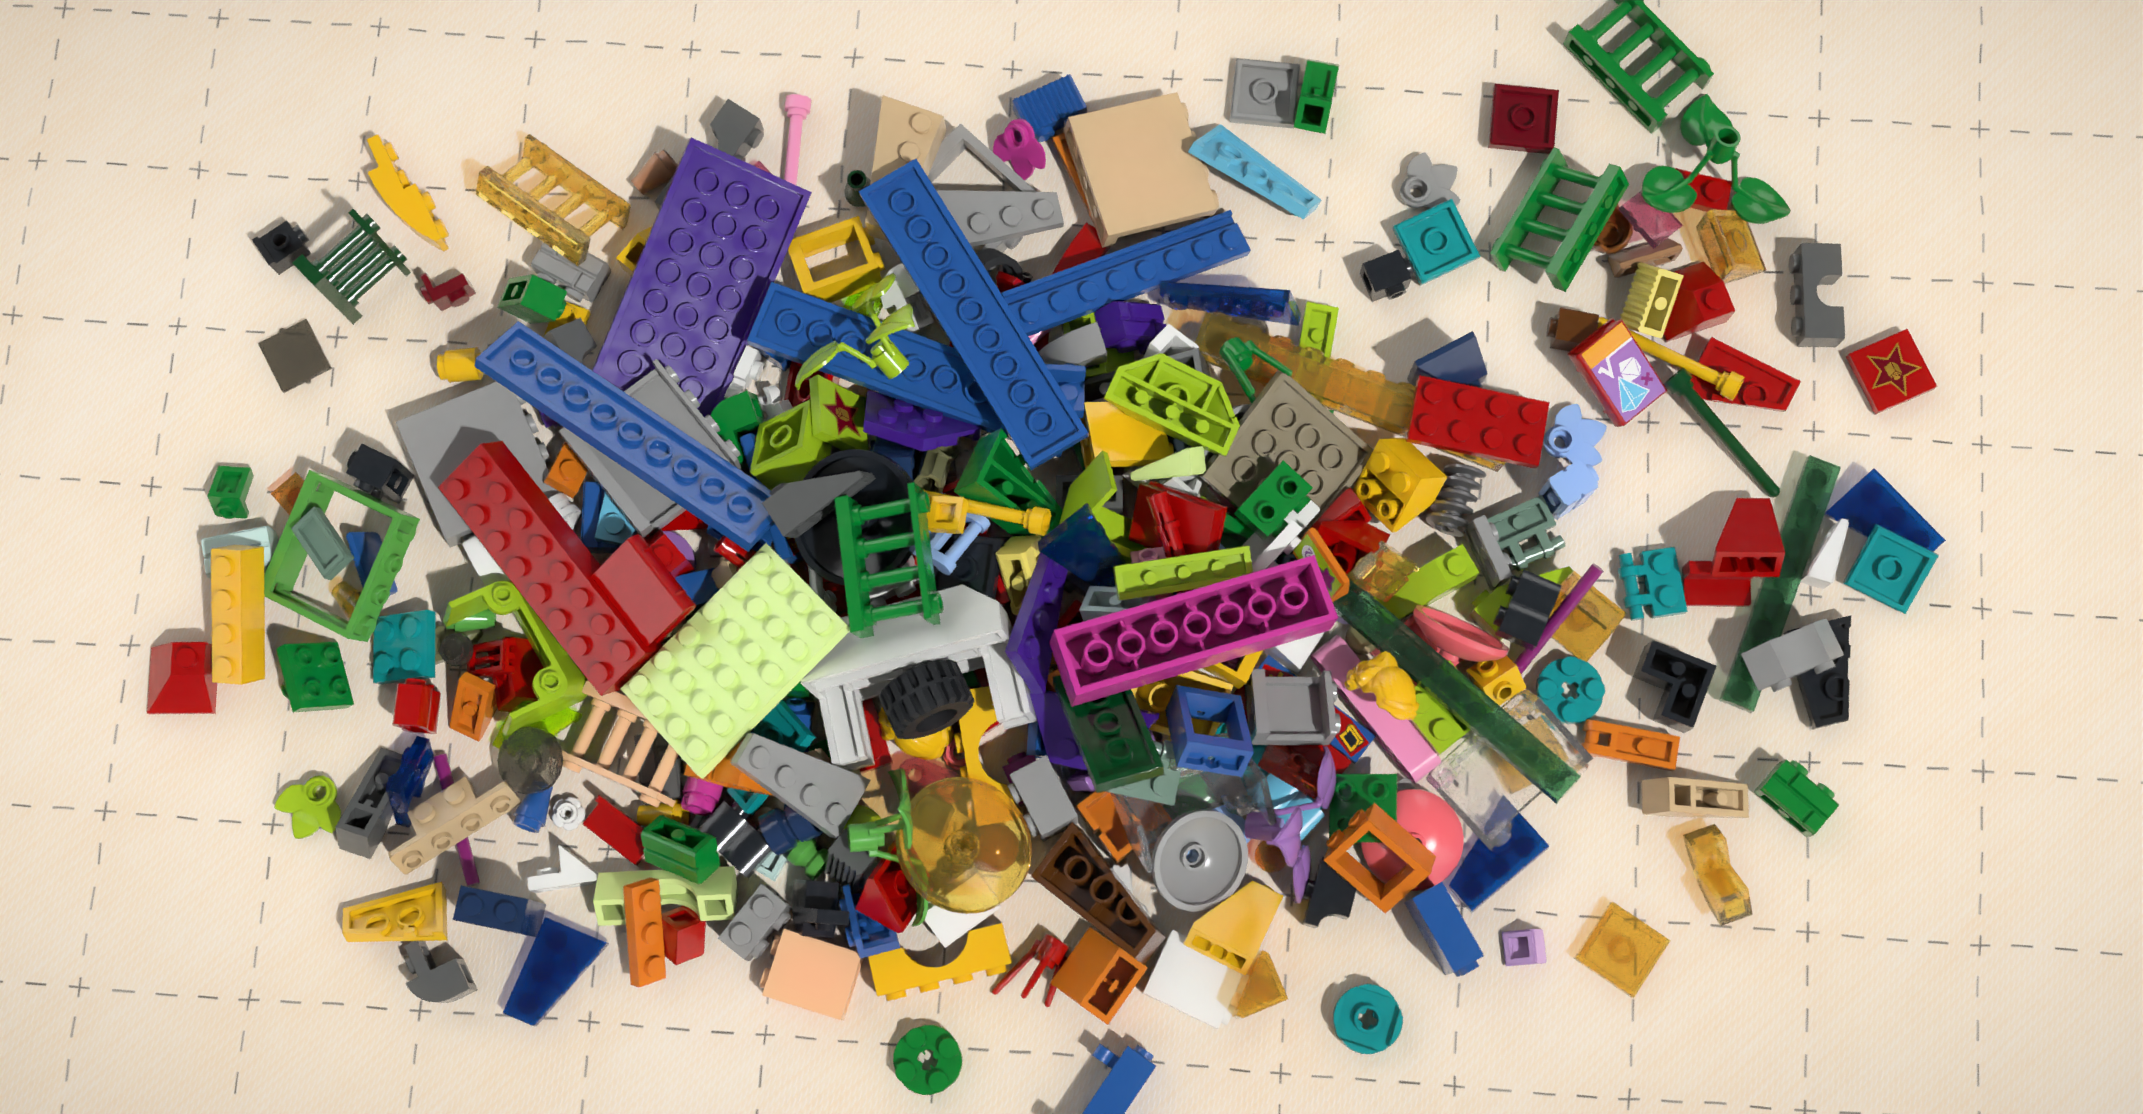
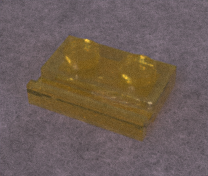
M1381 540L1378 543L1380 548L1375 553L1370 551L1365 557L1361 558L1347 576L1355 585L1387 603L1410 580L1407 576L1412 570L1418 572L1420 568L1412 559Z

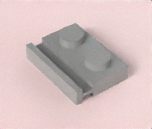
M1483 515L1473 519L1463 532L1491 591L1502 586L1513 576L1511 572L1513 571V565L1506 552L1502 553L1497 542L1499 534L1495 525L1492 522L1489 523L1486 516Z

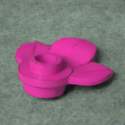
M1012 120L1005 128L1004 133L998 135L994 141L993 153L1003 162L1010 160L1014 171L1024 181L1033 174L1035 168H1045V151L1042 145L1035 139L1034 130L1026 120Z

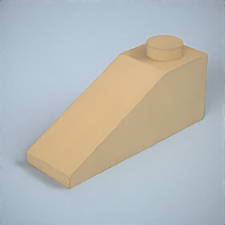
M1676 777L1642 780V814L1667 817L1749 818L1748 784Z

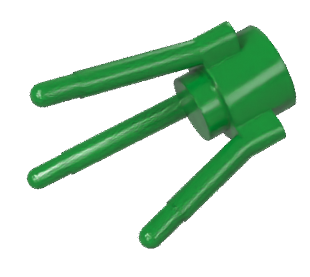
M1234 337L1226 341L1220 348L1219 354L1237 378L1251 404L1256 399L1254 396L1255 389L1244 371L1252 365L1253 354L1287 376L1293 374L1291 369L1259 349L1252 340L1244 343L1239 337Z

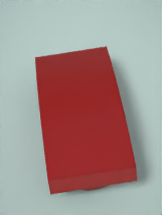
M1085 223L1061 257L1052 274L1102 257L1111 246L1102 248L1096 228Z

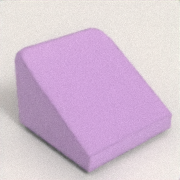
M1542 929L1502 932L1505 966L1546 963Z

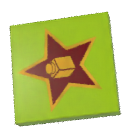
M820 375L809 379L813 436L841 450H868L867 433L863 432L865 399Z

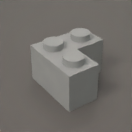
M1047 756L1009 774L1013 783L1007 785L1016 804L1023 801L1028 813L1023 816L1024 821L1033 838L1039 835L1044 842L1065 831L1072 822L1075 824L1079 823L1078 815Z

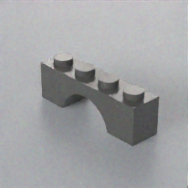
M730 99L725 102L710 123L713 133L718 140V150L744 162L746 161L745 156L750 149H755L764 136V128L760 118ZM672 178L655 200L658 209L661 207Z

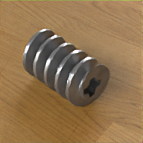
M1463 463L1447 464L1443 469L1447 479L1436 497L1437 500L1430 506L1433 513L1427 515L1426 521L1433 528L1444 534L1464 537L1465 535L1457 529L1458 526L1467 527L1469 525V522L1462 518V514H1473L1474 511L1466 503L1477 502L1478 500L1470 491L1481 490L1482 485L1476 482L1475 478H1485L1487 474L1476 467Z

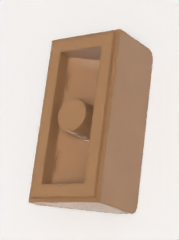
M1664 238L1608 256V261L1614 278H1620L1636 273L1635 270L1639 269L1637 264L1640 262L1656 267L1675 261L1683 248L1676 241Z

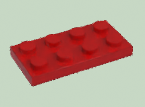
M1419 375L1416 382L1406 442L1536 469L1540 462L1550 402Z

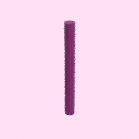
M1593 563L1549 617L1537 647L1533 651L1525 648L1514 661L1520 674L1524 672L1604 572L1598 565Z
M440 754L433 758L441 789L444 790L452 785L454 780L447 754ZM467 837L458 842L456 847L466 886L469 887L479 884L480 880L469 838Z

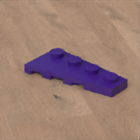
M1055 544L1043 545L1005 650V653L1032 694H1045L1052 657V649L1049 642L1053 631L1057 629L1068 572L1067 562L1064 558L1058 556Z

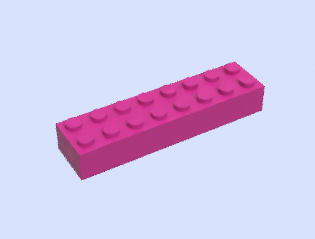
M1312 555L1056 629L1053 631L1049 643L1072 707L1329 631L1337 621L1338 616L1316 557Z

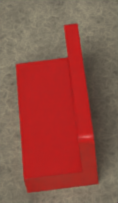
M1688 561L1682 567V585L1686 606L1748 607L1751 605V579L1753 577H1711L1712 561Z
M504 636L503 638L516 639V646L510 647V652L515 653V659L509 660V665L515 666V673L495 676L492 679L493 684L496 685L495 696L498 711L511 712L523 701L535 702L538 700L533 691L532 682L537 672L544 668L528 639ZM500 649L488 651V656L500 654ZM500 662L490 664V667L500 665Z
M598 795L595 799L598 805L583 822V825L637 866L644 858L643 850L645 847L642 845L641 833L645 828L609 800Z

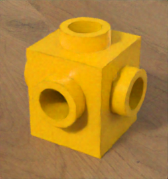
M1507 655L1498 660L1478 662L1466 670L1472 682L1470 686L1482 701L1484 700L1493 710L1526 689L1517 665Z

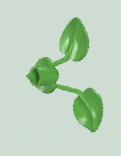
M899 768L887 772L898 794L900 806L897 809L898 813L874 822L848 824L849 852L868 851L869 857H880L912 867L915 875L917 912L911 926H919L926 918L929 900L926 878L921 864L916 860L878 850V847L885 845L884 833L902 829L905 849H910L912 845L913 821L910 815L911 801L905 770ZM902 819L898 824L883 826L885 824Z

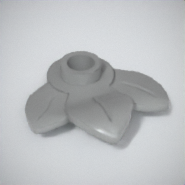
M1425 152L1415 156L1408 164L1407 179L1400 188L1402 201L1412 208L1426 206L1431 209L1453 199L1457 206L1460 203V198L1450 190L1456 179L1457 167L1446 164L1432 166L1431 160ZM1418 189L1422 195L1414 197L1411 195L1410 190Z

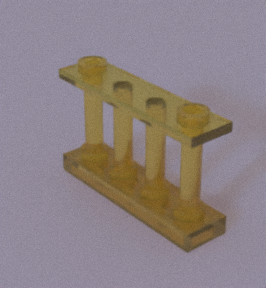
M531 134L525 137L521 161L503 174H499L489 166H486L478 175L477 196L576 266L582 264L587 258L590 236L607 222L611 221L622 230L627 227L631 204ZM534 167L547 178L528 193L513 184ZM558 185L572 194L570 198L554 210H550L539 202L540 199ZM585 203L598 212V214L579 229L564 220Z

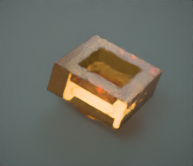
M297 472L271 493L289 515L305 481Z

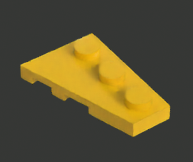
M441 881L343 908L342 934L347 942L448 940L446 888Z

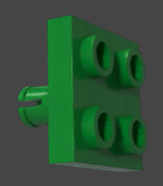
M338 642L284 644L276 648L284 677L281 691L290 700L293 713L347 709L354 705Z

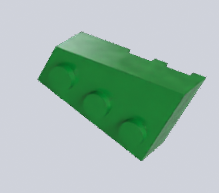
M1001 428L979 439L954 492L965 499L1026 511L1028 508L1033 509L1035 506L1050 509L1051 522L1048 532L1045 536L1038 535L1041 537L1043 544L1053 539L1063 510L1040 479L1035 481L1024 466L1026 462L1021 454L1016 455L1005 439L1008 436ZM990 518L1013 537L1037 535L1029 533V530L1025 529L1022 524Z

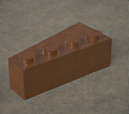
M1072 822L1031 877L1128 954L1145 965L1166 937L1086 833Z

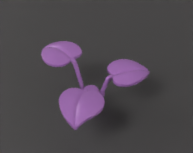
M1322 746L1325 754L1318 774V796L1314 802L1282 809L1270 808L1269 813L1249 811L1245 821L1246 838L1267 841L1268 845L1278 846L1284 855L1287 865L1294 867L1293 884L1296 897L1293 901L1298 904L1301 903L1311 873L1310 849L1308 845H1303L1301 848L1302 811L1321 806L1323 809H1328L1336 786L1335 764L1327 746ZM1292 813L1285 825L1284 819L1278 818L1280 815Z

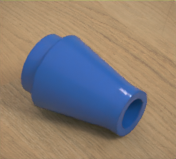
M535 780L531 789L513 813L515 816L513 824L523 830L539 833L540 828L545 827L553 787L547 783Z

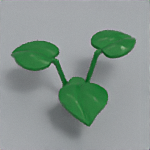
M1708 94L1700 97L1687 109L1680 123L1681 134L1688 143L1694 146L1706 144L1707 152L1703 159L1686 179L1675 168L1657 166L1646 174L1642 183L1641 196L1650 206L1667 213L1682 212L1690 208L1695 202L1697 193L1688 184L1695 179L1707 162L1711 160L1715 164H1723L1731 160L1732 190L1736 192L1731 199V205L1740 218L1749 223L1764 224L1784 218L1791 212L1785 200L1766 182L1757 178L1747 177L1741 181L1740 185L1738 184V158L1740 153L1735 150L1740 143L1741 136L1733 127L1730 119L1713 103Z

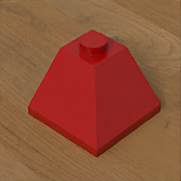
M1705 262L1674 271L1684 276L1663 338L1666 343L1726 323L1734 314L1735 308L1724 281Z
M1361 520L1322 521L1318 528V533L1350 579L1348 591L1355 592L1361 596L1390 534Z
M171 642L152 647L147 714H216L217 683L212 682V644L207 642Z

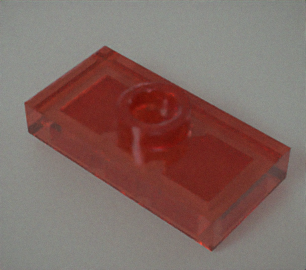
M1266 745L1257 766L1311 798L1316 799L1318 796L1317 782L1320 766L1284 745Z

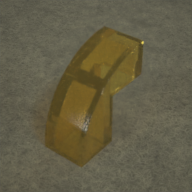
M1712 824L1684 834V842L1694 875L1710 910L1720 926L1753 915L1749 889L1730 864L1727 839L1719 828Z

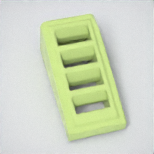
M1203 446L1186 448L1131 472V479L1138 481L1204 474L1206 472Z

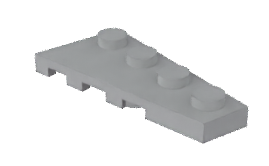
M747 733L730 762L831 838H838L871 781L868 778L753 733Z

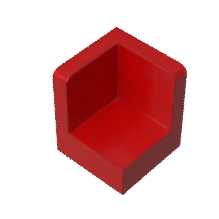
M680 906L662 913L665 957L675 965L702 956L705 948L706 921H700L696 912L686 906Z

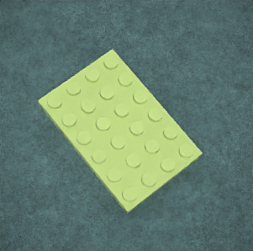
M765 543L621 690L696 775L703 779L850 631V627Z

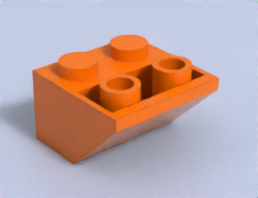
M1089 927L1050 984L1108 1025L1148 967Z

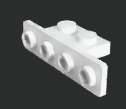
M1312 500L1298 514L1294 510L1289 513L1284 519L1289 523L1288 526L1276 538L1270 534L1263 541L1254 533L1243 544V546H1250L1253 573L1278 566L1275 562L1276 558L1282 552L1289 555L1301 542L1297 537L1298 534L1320 511V508Z

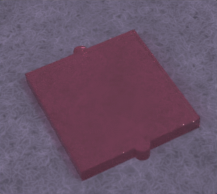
M1641 190L1621 205L1618 210L1633 225L1634 231L1639 232L1649 245L1655 249L1683 225L1673 213L1657 210L1646 203L1641 196Z

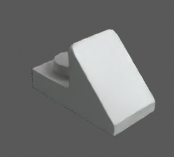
M559 845L561 872H558L557 867L537 870V876L527 877L529 891L540 893L596 884L598 872L570 850Z

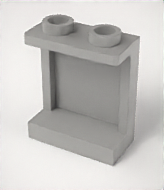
M1253 669L1248 681L1244 684L1247 722L1252 745H1329L1336 734L1340 732L1341 727L1340 715L1335 713L1334 702L1337 699V684L1332 682L1331 671H1323L1319 677H1265V669Z

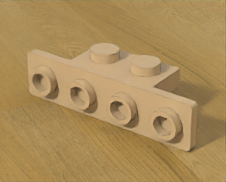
M465 776L407 812L416 836L390 851L388 856L403 874H409L520 805V797L506 781L478 797L472 783Z

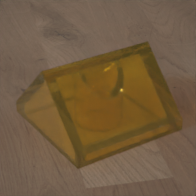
M1711 209L1704 214L1696 226V230L1711 269L1724 281V284L1767 270L1747 221L1740 218L1732 210Z
M1575 571L1562 585L1550 616L1581 579V576ZM1592 586L1551 638L1574 657L1587 662L1614 632L1627 613Z
M1262 950L1256 957L1250 977L1233 1015L1236 1019L1240 1020L1288 999L1268 952Z

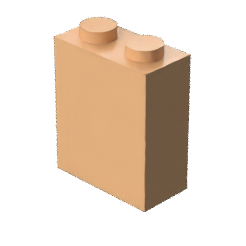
M783 929L782 935L777 934L771 947L770 954L775 955L771 969L765 968L760 981V987L764 988L762 996L844 1021L864 958L860 959L856 951L808 936H801L798 933Z

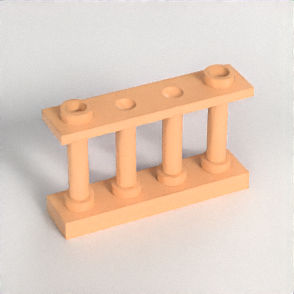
M587 680L582 693L593 698L590 703L593 707L570 754L555 747L552 754L563 759L561 766L576 773H580L581 769L584 768L641 793L639 800L658 808L660 802L673 807L676 801L661 794L679 754L669 744L649 787L647 788L634 782L659 732L627 696L618 692L600 696L589 680ZM611 707L618 709L616 715L619 717L596 765L583 760V757L605 711L609 712ZM637 718L644 720L642 726L645 729L623 775L620 776L608 771L631 722L635 723Z

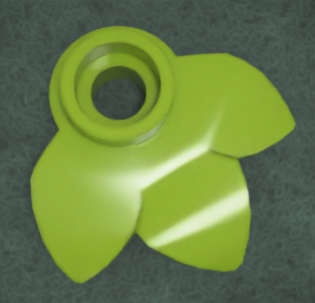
M322 775L310 778L305 785H290L278 797L274 806L278 811L293 814L292 829L296 839L309 837L318 831L320 827L329 833H333L341 818V809L335 801L337 797L336 784L332 779ZM324 787L326 790L325 796L318 799L316 791L318 788Z

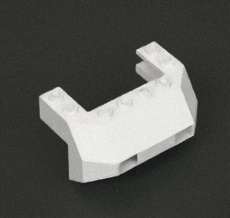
M962 584L937 591L940 593L943 601V613L939 614L940 624L933 625L926 621L924 614L920 613L877 621V624L873 626L874 636L859 638L849 631L801 679V684L819 699L832 765L848 771L875 765L862 700L879 696L882 693L881 691L894 678L913 667L931 661L953 660L957 662L962 673L985 667L997 721L1003 723L1005 730L1036 722L1037 717L1030 697V689L1005 653L1013 628L1008 614L1001 604ZM919 596V597L911 598V599H908V600L900 601V602H897V603H903V602H908V601H914V600H919V599H922V598H921V596ZM842 617L841 619L849 626V617Z

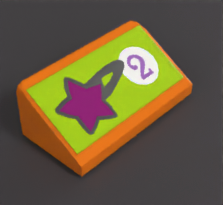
M1312 527L1301 538V542L1295 547L1293 554L1297 560L1315 555L1331 600L1334 602L1348 593L1350 579L1316 528Z

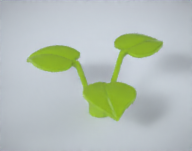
M891 273L864 291L852 307L857 312L866 306L876 326V329L865 340L867 344H871L878 339L881 340L870 350L873 355L872 358L867 357L843 342L838 344L835 340L817 350L804 362L796 377L795 386L798 390L803 380L825 366L841 351H846L867 363L871 369L878 366L889 380L899 375L909 365V361L895 344L891 342L888 335L915 327L912 317L913 307L910 304H906L889 315L882 323L873 309L875 300L883 296L894 283L896 278L894 273Z

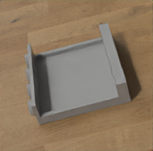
M655 359L653 361L655 369L624 391L739 470L741 469L738 457L741 455L739 450L731 440L728 439L724 442L717 434L720 431L717 423L709 414L703 417L697 409L700 403L689 389L685 392L681 390L677 385L680 379L669 365L663 367ZM563 427L559 430L567 445L645 541L686 510Z
M498 382L491 383L396 422L435 517L450 548L463 543L461 537L472 533V530L438 487L480 443L503 441L547 498L559 492L543 483L549 472L546 462L551 461L544 442L538 445L533 434L539 431L532 414L524 415L520 406L526 403V401Z

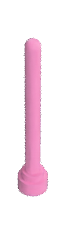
M791 94L787 95L785 100V111L788 112L787 117L790 118L784 180L797 185L803 120L810 113L811 98L804 95Z

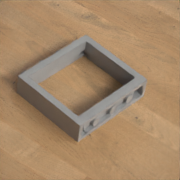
M961 123L942 141L928 175L932 183L968 148L1016 192H1037ZM1023 236L988 243L982 250L996 249L1002 253L1007 248L1012 250L1020 243ZM996 266L990 268L987 272L992 271Z

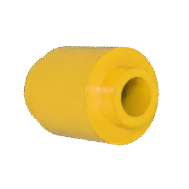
M478 347L446 350L444 354H438L437 371L441 380H448L450 383L481 380L483 372L475 367L476 357L481 354Z

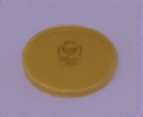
M951 777L929 784L911 800L910 815L913 821L912 845L910 849H905L903 829L897 830L896 852L906 879L924 899L950 912L975 914L1001 905L1018 890L1029 871L1032 843L1023 815L1008 796L986 782L967 777Z

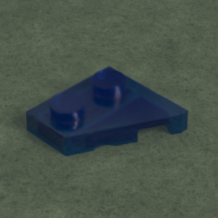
M416 736L411 747H407L404 750L401 765L396 774L393 773L389 777L386 786V792L390 798L396 824L410 828L412 824L407 814L413 796L421 797L426 777L434 759L430 739Z

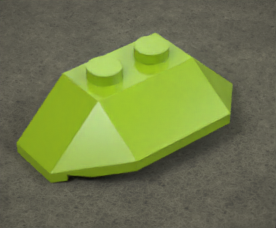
M1162 353L1118 367L1104 396L1105 400L1128 416L1190 446H1203L1204 450L1224 457L1227 456L1240 427L1222 382Z

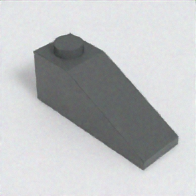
M856 471L788 484L785 482L770 491L771 496L762 504L783 537L798 538L836 509V497L847 495L852 497L876 478L872 473Z
M385 748L379 750L336 825L339 849L368 859L372 858L386 833L411 768L412 757Z

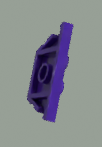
M870 390L867 392L863 432L922 452L933 450L937 447L957 445L958 437L961 436L967 437L972 441H978L981 438L982 427L945 417L942 412L928 408L923 409L914 404Z
M1045 690V694H1032L1030 691V697L1049 762L1087 770L1057 693ZM1140 709L1149 730L1152 724H1155L1158 720L1159 713Z

